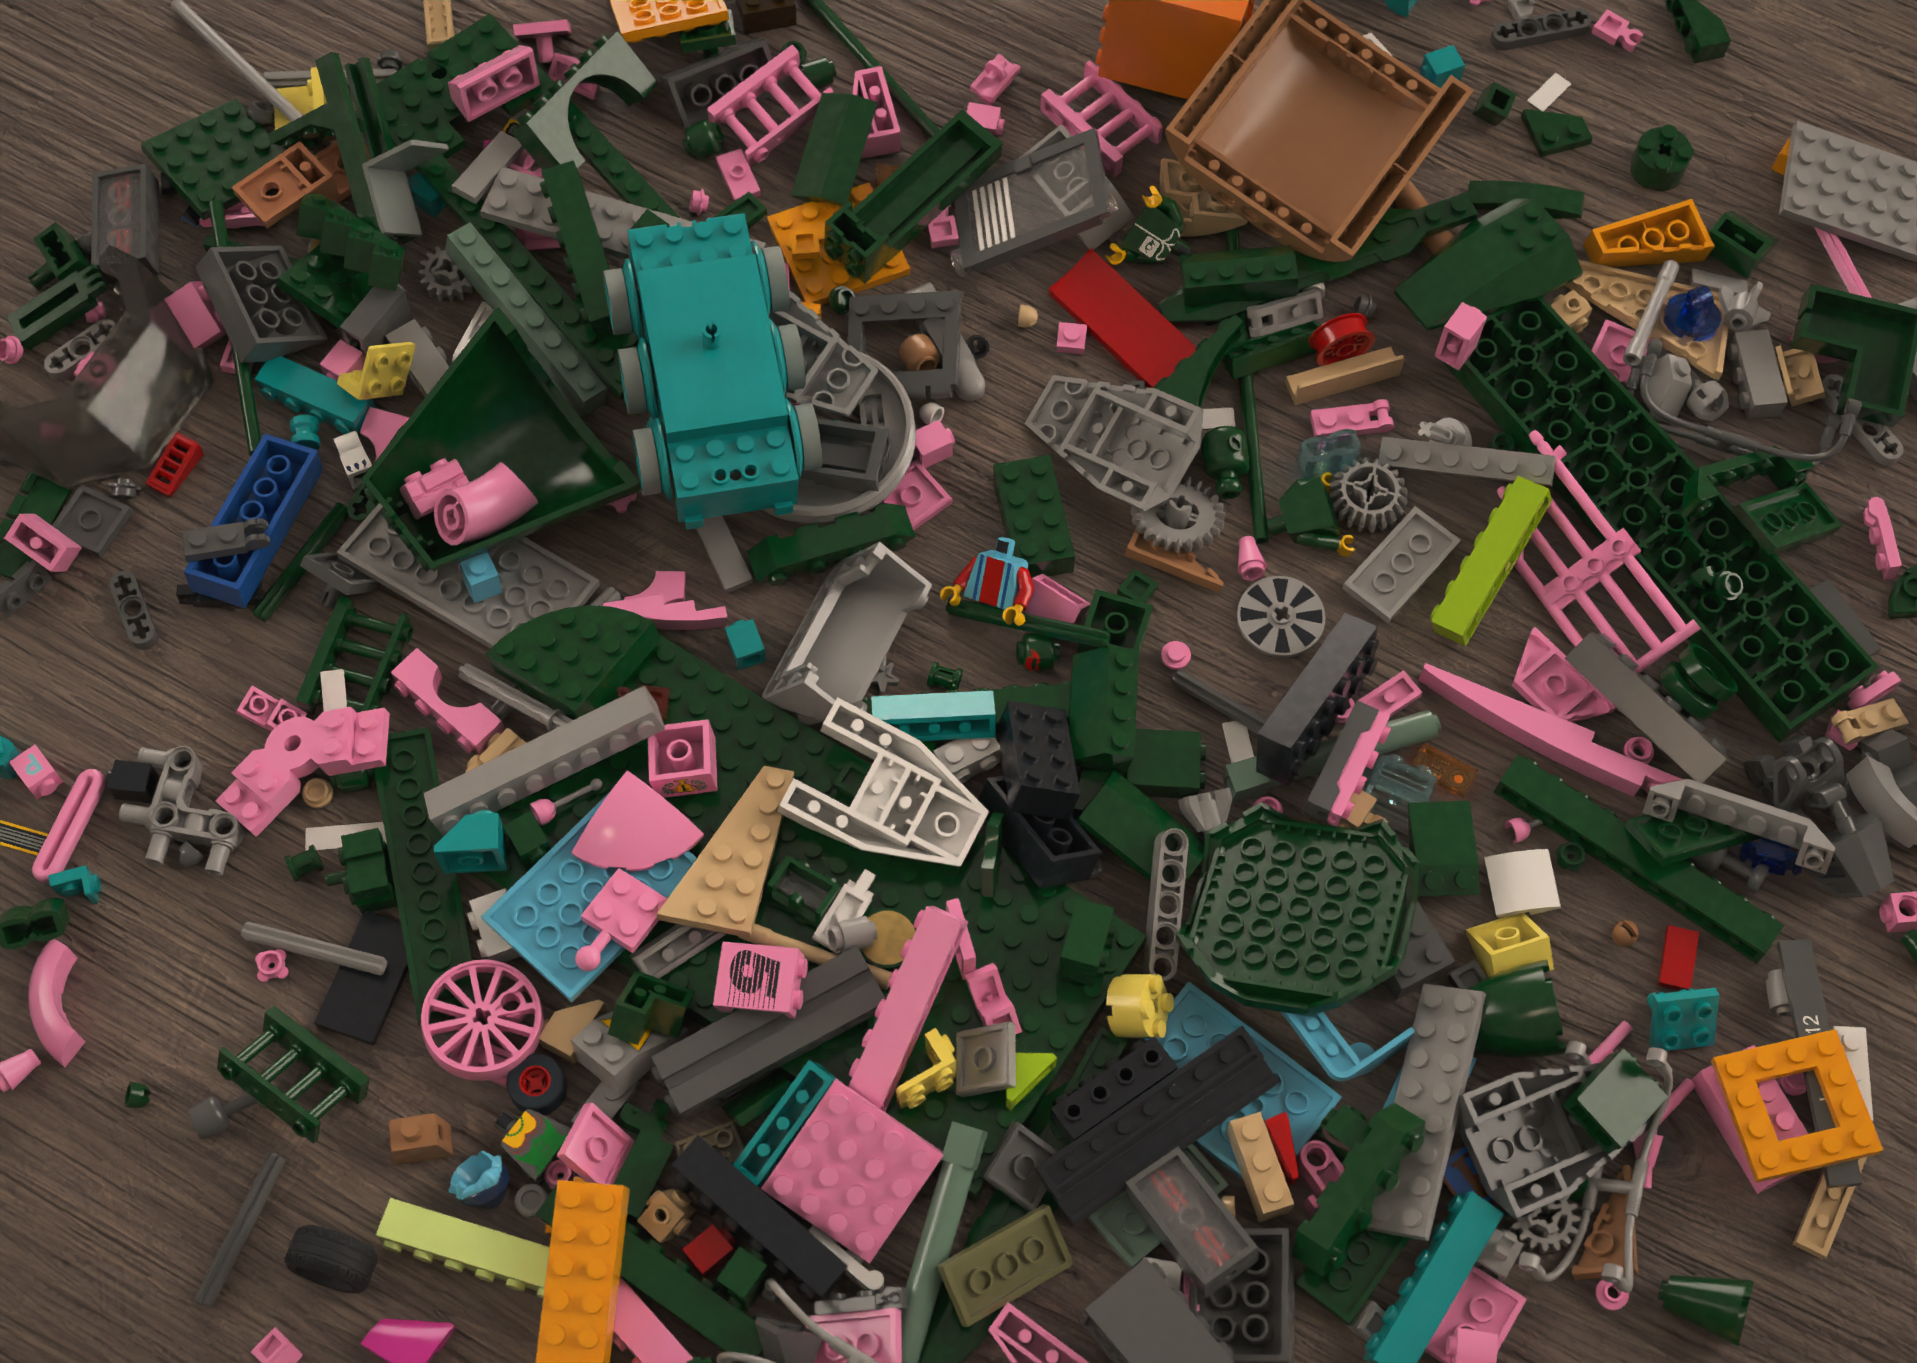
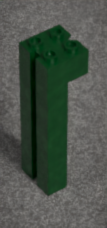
M962 109L853 210V204L848 200L825 221L824 249L826 254L834 261L838 260L840 263L843 261L846 264L845 269L847 273L854 279H860L865 284L1001 158L1003 143Z

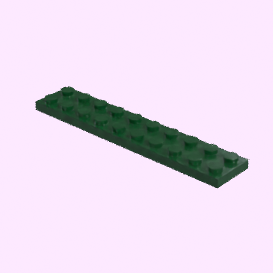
M429 727L388 734L386 766L374 768L418 1026L421 1025L424 1000L436 980L451 968L472 961L456 873L444 874L434 854V845L444 836L430 821L424 797L425 792L440 785ZM470 975L456 980L454 983L475 1004ZM445 989L437 998L438 1001L464 1008L448 989ZM432 1011L429 1024L456 1019L457 1017Z

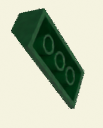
M1291 245L1179 255L1184 306L1297 296L1298 271L1296 256Z
M1109 645L1073 655L1068 728L1075 766L1107 771L1115 770L1121 773H1126L1134 759L1139 650Z

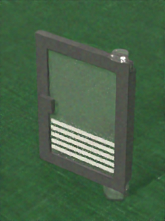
M1095 127L984 172L954 200L960 248L951 251V261L956 273L962 278L969 275L972 271L977 270L980 273L1104 224L1103 219L1111 217V212L1118 210L1114 196L1112 194L1108 195L1099 137Z

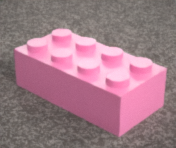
M1752 1045V1046H1750V1047H1748V1048H1746V1049H1744V1050L1751 1049V1048H1756V1047H1755V1045ZM1711 1065L1695 1075L1692 1079L1696 1085L1695 1091L1757 1194L1800 1174L1796 1173L1756 1183L1713 1066ZM1773 1079L1757 1083L1778 1141L1808 1134L1777 1081Z

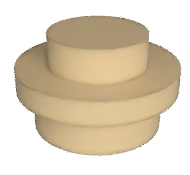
M311 779L302 790V798L309 807L322 808L331 802L333 788L324 779Z

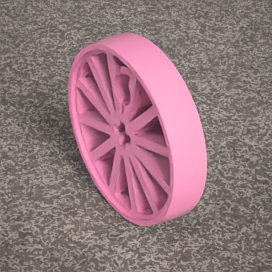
M495 960L468 961L445 972L428 991L421 1013L422 1036L431 1057L447 1072L463 1079L475 1081L492 1080L506 1076L529 1055L533 1054L540 1042L539 1037L543 1031L544 1023L541 1000L530 980L513 966ZM477 973H494L484 1002H482ZM470 975L475 1004L454 983L456 980ZM503 976L517 982L510 989L501 993L498 999L494 1001ZM445 989H448L464 1008L438 1001L437 998ZM526 991L532 1002L526 1003L521 992ZM510 1001L520 1004L514 1011H507L503 1008ZM432 1011L457 1017V1019L429 1024ZM527 1014H535L533 1027L518 1023ZM483 1018L488 1023L482 1025L481 1022H478V1019ZM460 1030L440 1048L436 1046L432 1039V1036L436 1034ZM502 1032H511L528 1037V1040L518 1050ZM490 1038L497 1041L512 1057L495 1064ZM470 1039L461 1063H457L447 1057L463 1041ZM483 1040L488 1066L472 1067L470 1063L476 1047Z

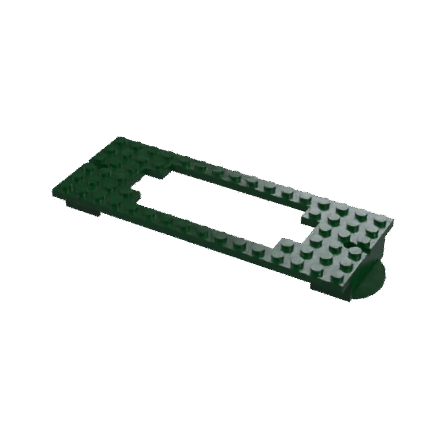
M489 13L430 50L426 58L422 60L416 59L377 84L393 145L397 147L409 140L448 145V151L414 167L415 170L464 225L470 222L572 346L622 400L625 397L621 380L618 349L637 348L639 340L634 333L614 335L612 327L594 333L591 324L585 325L580 312V308L584 307L582 298L574 302L505 224L482 218L480 212L484 204L482 199L477 204H474L452 191V185L461 175L446 159L466 147L462 136L453 128V126L463 121L465 117L451 99L448 82L458 75H463L477 68L480 64L502 55L505 51L519 46L514 38ZM537 63L536 67L540 85L501 105L510 117L533 104L542 95L545 94L547 96L550 93L548 88L554 81ZM569 100V129L578 151L626 203L680 218L581 110Z

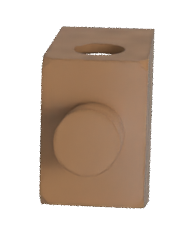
M425 1114L389 1121L392 1166L454 1156L451 1125L437 1114Z

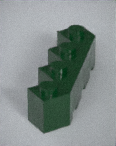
M305 194L300 204L296 235L321 240L320 252L345 257L343 266L345 269L368 273L367 285L396 291L401 279L405 249L334 200L326 199L322 194Z
M884 503L874 506L875 512L859 516L856 511L835 517V523L819 528L818 523L797 528L793 536L779 539L778 534L766 537L747 551L757 583L778 586L785 583L787 578L796 571L810 572V574L822 573L836 559L843 560L878 542H881L892 552L903 549L908 541L916 537L905 506Z
M1396 1103L1374 1114L1368 1123L1372 1130L1362 1145L1358 1142L1354 1144L1342 1162V1165L1346 1168L1337 1182L1334 1183L1330 1180L1317 1199L1316 1203L1320 1207L1309 1222L1304 1219L1297 1229L1292 1253L1295 1259L1322 1277L1334 1269H1339L1344 1264L1347 1258L1346 1247L1348 1238L1360 1230H1365L1370 1225L1373 1218L1371 1212L1374 1199L1386 1191H1391L1396 1186L1399 1179L1397 1172L1400 1160L1411 1153L1417 1152L1423 1145V1132L1426 1121Z

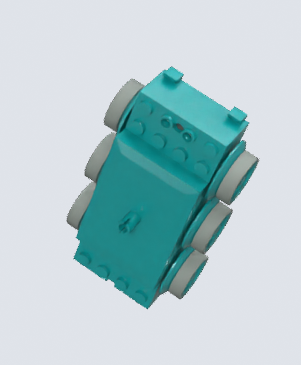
M745 213L707 218L706 222L703 221L697 224L696 220H693L692 226L681 227V223L678 222L677 226H670L668 228L664 224L627 230L629 258L625 259L622 269L605 270L603 273L613 334L621 335L633 332L639 340L637 348L618 349L621 380L628 415L644 413L647 410L654 420L652 429L649 427L632 431L643 496L658 494L662 491L668 501H672V485L678 523L685 522L686 530L704 527V519L769 508H774L775 516L793 513V505L797 504L798 483L802 471L822 468V447L813 404L792 406L789 400L784 397L786 390L804 389L806 386V375L802 345L796 324L776 327L769 318L770 312L789 310L790 307L787 274L780 246L760 249L756 241L750 242ZM656 405H657V410H658L659 418L657 417Z

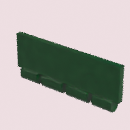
M41 471L40 475L29 472L19 489L20 492L28 495V497L17 494L6 515L14 519L15 522L19 514H36L50 525H53L75 484ZM3 518L0 524V575L15 580L12 575L26 561L30 563L33 559L4 539L14 522Z

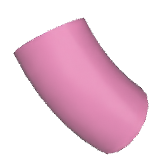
M500 462L481 477L462 486L442 491L435 501V525L439 535L446 543L461 545L483 539L501 531L526 515L539 502L527 486L505 464Z

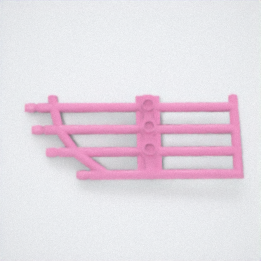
M1534 430L1529 434L1530 440L1537 446L1541 454L1556 456L1554 472L1606 541L1594 550H1591L1552 499L1547 512L1582 559L1567 568L1536 527L1530 539L1558 576L1543 586L1525 562L1524 549L1514 567L1574 647L1583 638L1562 610L1577 600L1598 630L1616 644L1613 650L1619 655L1622 653L1627 654L1638 664L1635 670L1640 673L1701 628L1694 619L1685 624L1634 557L1641 550L1624 528L1617 533L1614 531L1562 463L1561 459L1567 455L1562 446L1559 445L1553 451L1549 444L1544 441L1543 436ZM1505 486L1497 489V493L1502 501L1503 493L1506 489ZM1625 564L1676 631L1663 642L1658 639L1610 574ZM1599 582L1602 583L1651 648L1649 652L1638 660L1635 659L1586 592Z

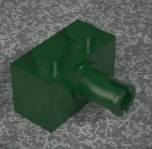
M54 222L33 238L46 259V263L32 274H29L27 278L40 291L42 287L57 277L61 281L75 271L80 272L91 264L76 243L75 238L58 223Z

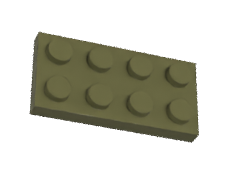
M1043 1204L938 1264L937 1268L961 1325L969 1327L1003 1307L1007 1302L1015 1300L1071 1267L1074 1263L1050 1206Z

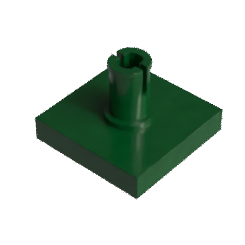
M728 10L729 20L722 21L718 25L699 26L691 31L681 30L680 37L683 53L703 50L704 58L719 53V47L737 45L732 10Z

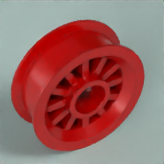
M1349 313L1337 316L1319 326L1311 334L1309 346L1317 351L1316 360L1319 366L1366 354L1375 343V336L1372 332L1367 331V318L1363 314Z

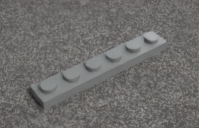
M1382 437L1378 461L1381 466L1389 462V468L1507 482H1514L1519 475L1539 485L1552 487L1556 456Z

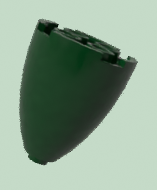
M1547 959L1504 970L1467 989L1482 991L1486 994L1474 1052L1512 1058H1535L1565 1054V1042L1558 1043L1557 1036L1563 1035L1552 979H1545L1544 972L1550 971Z

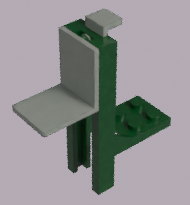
M330 52L315 60L327 103L269 133L271 145L283 146L284 149H289L300 141L309 151L319 148V144L324 141L337 139L358 217L399 245L422 236L406 171L448 151V145L409 140L394 148L370 59L361 57L355 64L347 63L344 65L356 111H354L339 53ZM361 132L363 133V136H364V139H365V143H366V146H367L368 154H369V157H370V160H369V161H368L367 154H366V151H365V147H364V143H363V140H362Z

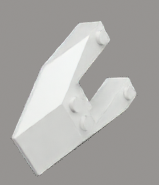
M837 697L820 731L874 759L868 774L850 808L793 779L777 812L809 829L862 851L961 867L989 811L920 740Z

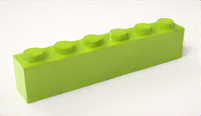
M1519 475L1513 484L1509 483L1503 493L1502 503L1499 508L1495 507L1489 516V525L1484 532L1481 531L1477 535L1474 542V550L1470 556H1465L1460 565L1459 575L1456 580H1451L1446 588V597L1441 605L1437 604L1431 613L1430 620L1435 633L1466 647L1551 504L1552 499L1549 488Z

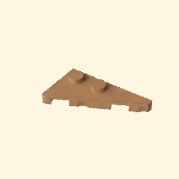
M1135 528L1124 556L1220 593L1224 582L1220 580L1219 576L1211 568L1206 571L1195 561L1197 556L1192 551L1186 552L1184 549H1181L1180 553H1178L1173 548H1170L1168 551L1163 550V545L1154 546V540L1146 541L1143 538L1144 533H1138Z
M1623 1165V1169L1617 1174L1615 1180L1631 1181L1633 1173L1630 1165ZM1612 1192L1607 1204L1603 1203L1593 1224V1232L1584 1243L1585 1251L1578 1266L1574 1265L1572 1269V1275L1575 1280L1601 1278L1605 1263H1612L1623 1267V1276H1625L1624 1236L1627 1218L1625 1210L1629 1194ZM1634 1222L1633 1275H1638L1636 1227Z

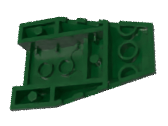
M1513 199L1466 225L1394 290V294L1420 324L1429 331L1445 326L1462 302L1470 307L1479 309L1482 314L1486 315L1488 310L1501 307L1504 310L1514 307V303L1526 300L1527 303L1536 301L1581 277L1583 272L1570 236L1536 199Z

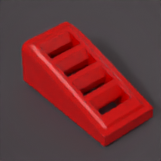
M176 432L146 481V485L171 498L204 456L201 446L190 438ZM176 458H178V459L182 460V463L179 464V463L175 462L174 460H175ZM171 468L175 470V475L167 471V469ZM161 477H164L170 480L171 482L169 483V485H167L159 479Z
M1283 1112L1266 1119L1264 1123L1286 1183L1290 1187L1297 1181L1299 1173L1287 1112Z

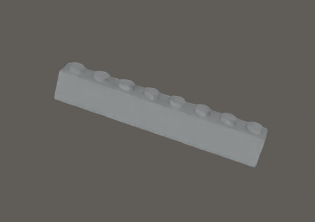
M642 686L425 792L424 797L430 821L445 836L467 814H475V812L480 810L496 812L665 730L656 701L646 687Z

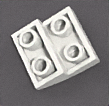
M1548 849L1525 850L1484 857L1495 912L1498 918L1525 912L1533 915L1561 908Z

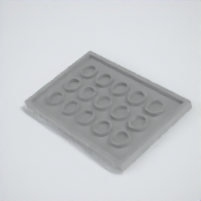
M1797 121L1792 126L1779 215L1917 263V162Z

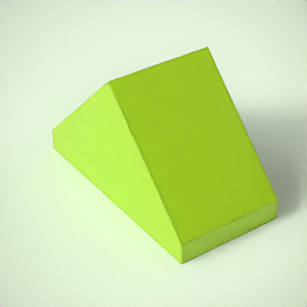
M1015 1053L1016 1087L1006 1089V1107L1010 1111L1056 1067L1057 1057L1053 1053Z

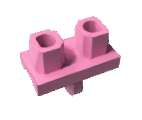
M998 54L993 60L986 63L985 70L970 85V91L977 94L980 101L991 106L1019 74L1021 66L1008 62L1002 55Z

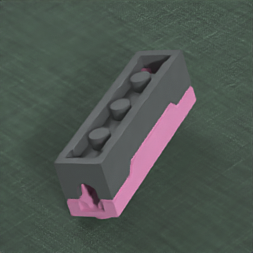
M1356 700L1307 800L1303 812L1328 822V824L1335 827L1338 826L1341 818L1348 819L1355 803L1350 802L1353 793L1360 795L1367 780L1366 777L1362 776L1366 767L1372 770L1379 755L1374 750L1378 742L1381 744L1385 743L1391 730L1390 727L1386 726L1390 717L1389 714L1380 712L1378 709Z

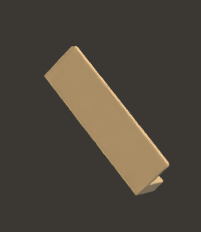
M1390 346L1286 376L1285 384L1294 404L1299 405L1399 376L1405 358L1403 355L1395 356Z

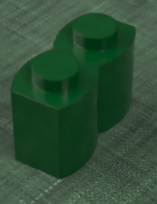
M48 898L39 901L33 907L16 906L3 912L0 916L1 948L17 949L26 946L33 940L48 941L62 935L70 920L64 899Z

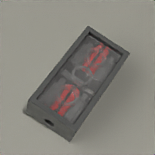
M146 163L92 173L91 265L96 264L98 266L99 273L102 274L103 282L106 284L159 275V181Z
M1179 1146L1125 1182L1128 1200L1204 1298H1207L1258 1262V1246Z

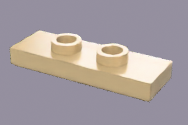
M423 0L428 50L434 49L454 36L451 0Z

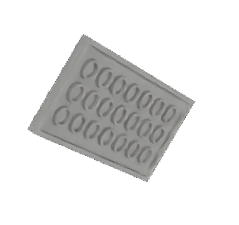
M380 503L337 551L338 558L490 649L502 637L536 617L564 608L584 606L600 586L599 580L528 538L521 537L485 551L488 552L499 574L502 593L474 604L463 581L459 562L436 571L430 569L426 572L413 553L399 538L395 530L381 515L385 509Z

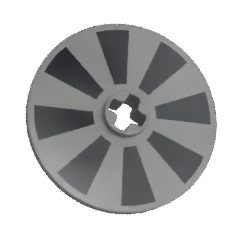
M1271 576L1255 582L1244 592L1237 608V623L1244 639L1257 651L1272 657L1290 658L1307 652L1318 642L1325 626V609L1317 593L1304 582L1292 577ZM1282 612L1285 613L1286 618L1281 619V621L1276 619L1277 615H1280Z

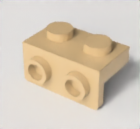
M1781 345L1776 346V360L1779 371L1783 375L1784 381L1782 382L1786 397H1789L1791 406L1826 397L1814 353L1798 349L1783 352Z

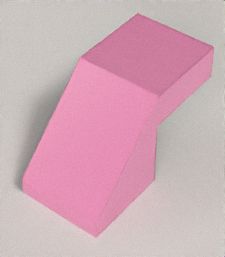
M991 963L965 974L972 1001L983 1025L989 1026L1009 1021L1015 1024V1035L1021 1033L1022 1030L1014 1005L1005 994L995 964Z

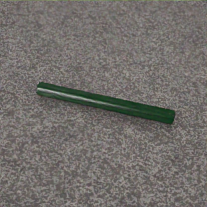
M949 598L946 605V611L949 615L1099 648L1109 646L1111 635L1105 630L1022 613L1025 616L1023 625L1017 626L1014 623L1015 616L1012 618L1011 624L1008 625L1002 617L1004 609L961 599L958 606H951L949 602L952 598Z

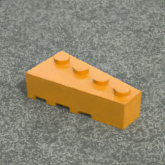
M1692 199L1593 229L1583 243L1591 263L1608 267L1663 264L1667 260H1673L1677 263L1704 261L1715 247Z

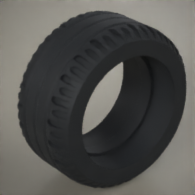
M304 1225L296 1230L284 1261L291 1272L306 1280L337 1291L358 1294L365 1291L368 1287L378 1262V1256L371 1246L354 1237L325 1227Z

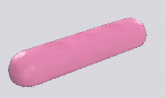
M97 769L85 770L77 777L33 863L32 873L38 881L50 883L48 875L64 871L105 790L106 779Z

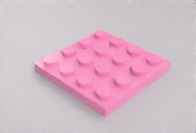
M835 1079L761 1189L870 1263L943 1157V1152L851 1088Z

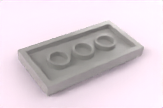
M1414 506L1346 580L1342 589L1389 624L1457 549L1461 540Z

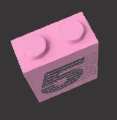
M722 942L713 1006L720 1012L733 1013L734 1008L784 1013L788 1018L796 1019V1012L801 1010L803 1004V991L800 990L801 978L806 977L808 961L798 948Z

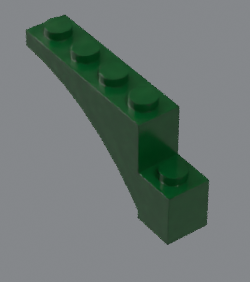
M1236 314L1230 319L1223 320L1218 325L1216 333L1209 339H1203L1197 345L1196 351L1189 358H1183L1176 365L1175 371L1168 378L1164 377L1159 380L1154 388L1202 408L1207 389L1220 362L1235 342L1246 332L1243 321Z

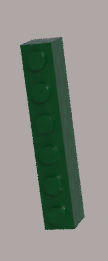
M572 160L541 170L544 181L539 182L544 198H550L552 206L547 207L552 223L558 222L560 231L555 232L560 248L566 247L568 256L563 257L568 273H574L576 281L572 282V287L576 298H582L584 307L580 308L585 325L591 324L594 333L610 328L612 326L603 273L605 270H610L576 164Z

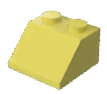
M1525 913L1503 917L1466 929L1467 937L1478 963L1487 977L1516 966L1546 959L1548 960L1549 969L1554 970L1549 936Z

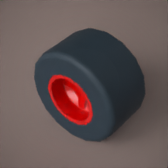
M531 1054L508 1073L506 1087L513 1104L519 1111L524 1113L527 1109H531L542 1115H547L555 1111L562 1104L566 1096L567 1083L561 1067L554 1059L544 1054Z

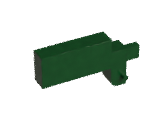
M656 1099L650 1113L626 1102L619 1117V1124L622 1128L638 1135L613 1184L624 1185L630 1188L627 1220L637 1223L674 1148L673 1145L660 1139L668 1124L664 1119L670 1107L668 1103Z

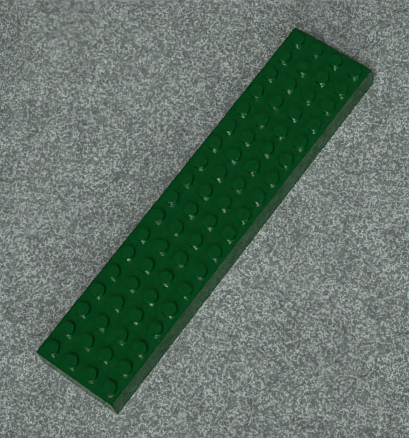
M1543 297L1529 303L1526 300L1514 303V307L1504 310L1499 308L1488 315L1476 348L1459 371L1443 362L1499 427L1513 437L1515 445L1521 452L1541 454L1529 437V434L1534 430L1543 436L1544 441L1549 444L1553 451L1559 445L1562 446L1567 453L1561 459L1562 463L1614 531L1617 533L1624 528L1641 550L1634 557L1685 624L1694 619L1701 628L1687 638L1689 642L1705 648L1727 668L1738 685V691L1735 694L1779 743L1840 702L1856 688L1867 683L1877 671L1879 666L1783 560L1776 553L1768 555L1766 551L1759 547L1757 540L1740 524L1739 519L1732 512L1734 509L1732 504L1719 490L1720 495L1712 503L1714 507L1709 513L1701 517L1698 515L1686 519L1683 517V486L1698 470V467ZM1554 472L1552 487L1602 543L1605 542L1604 536ZM1625 564L1622 565L1628 571V573L1636 580V578L1633 576V574L1630 572ZM1707 566L1713 567L1716 576L1721 572L1730 571L1741 577L1743 591L1736 599L1725 601L1716 593L1715 585L1711 587L1709 582L1705 583L1707 589L1705 591L1696 588L1690 578V574Z

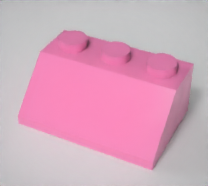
M522 45L512 50H507L502 55L484 62L477 68L463 75H458L448 82L451 99L468 122L540 85L533 50L531 47Z

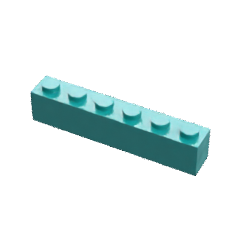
M1473 1191L1460 1193V1195L1456 1194L1447 1206L1449 1211L1444 1222H1439L1431 1233L1433 1241L1428 1249L1422 1250L1415 1260L1417 1268L1412 1276L1407 1277L1400 1285L1398 1293L1401 1294L1395 1305H1390L1383 1314L1382 1321L1384 1324L1378 1334L1374 1333L1367 1341L1365 1346L1367 1353L1363 1360L1367 1363H1417L1504 1213Z

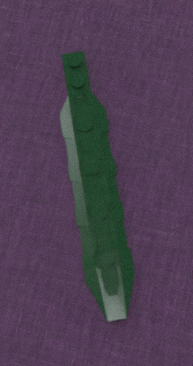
M1467 192L1415 210L1389 208L1351 260L1340 262L1325 261L1293 250L1296 256L1298 271L1297 294L1299 290L1328 280H1338L1349 276L1353 271L1379 262L1386 263L1409 255L1426 237L1472 222L1477 219L1478 213ZM1180 287L1160 302L1158 308L1170 323L1214 322L1232 317L1235 314H1241L1246 312L1249 306L1259 305L1276 298L1184 306L1183 290Z
M1100 1026L1071 1080L1043 1097L1029 1123V1130L1058 1152L1068 1146L1070 1143L1050 1117L1051 1108L1054 1107L1052 1102L1066 1092L1071 1095L1080 1089L1078 1084L1089 1075L1093 1074L1097 1077L1106 1071L1104 1066L1115 1057H1121L1128 1044V1040L1116 1037L1113 1032ZM996 1189L982 1216L976 1219L971 1228L964 1249L1029 1212ZM1048 1190L1037 1206L1038 1208L1043 1204L1049 1205L1052 1212H1055L1058 1207ZM942 1281L922 1347L920 1363L962 1362L987 1339L990 1333L988 1329L1003 1307L969 1327L962 1326L945 1284Z

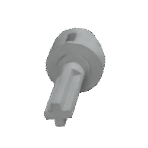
M1690 367L1692 387L1689 391L1690 396L1687 399L1686 405L1695 417L1714 421L1729 408L1728 395L1717 381L1713 380L1704 383ZM1714 402L1717 407L1712 409L1709 405Z
M1443 418L1436 423L1425 421L1419 423L1421 429L1418 431V435L1429 439V442L1472 447L1471 433L1462 421L1453 418Z

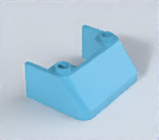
M1281 1012L1325 1072L1336 1081H1347L1369 1073L1407 1047L1410 1038L1415 1033V1030L1410 1027L1386 1045L1374 1051L1370 1045L1362 1042L1349 1046L1324 1012L1311 1016Z

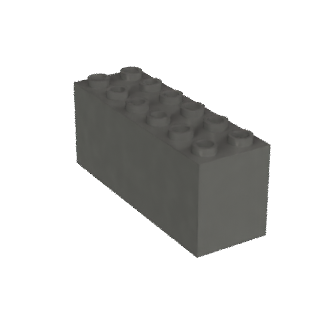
M1146 1257L1086 1307L1079 1320V1323L1113 1363H1235L1232 1360L1234 1355L1230 1348L1223 1341L1217 1342L1209 1333L1211 1327L1201 1315L1197 1314L1195 1316L1187 1307L1189 1302L1185 1295L1178 1288L1173 1290L1164 1280L1167 1276L1156 1262L1150 1263Z

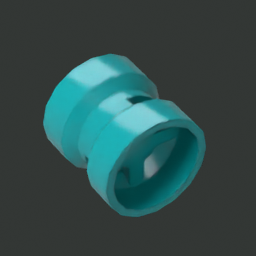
M298 415L290 419V432L293 434L290 441L319 450L321 445L320 438L317 435L319 431L318 419L312 415Z

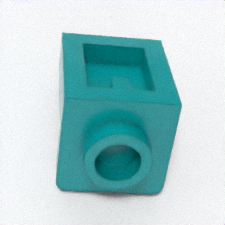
M86 865L48 875L50 887L59 896L71 897L81 893V890H84L85 896L92 904L99 903L98 892L102 891L98 874H93Z

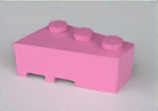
M882 66L855 71L853 94L878 102L861 159L901 151V131Z
M1007 1302L988 1329L1011 1363H1089L1009 1302Z

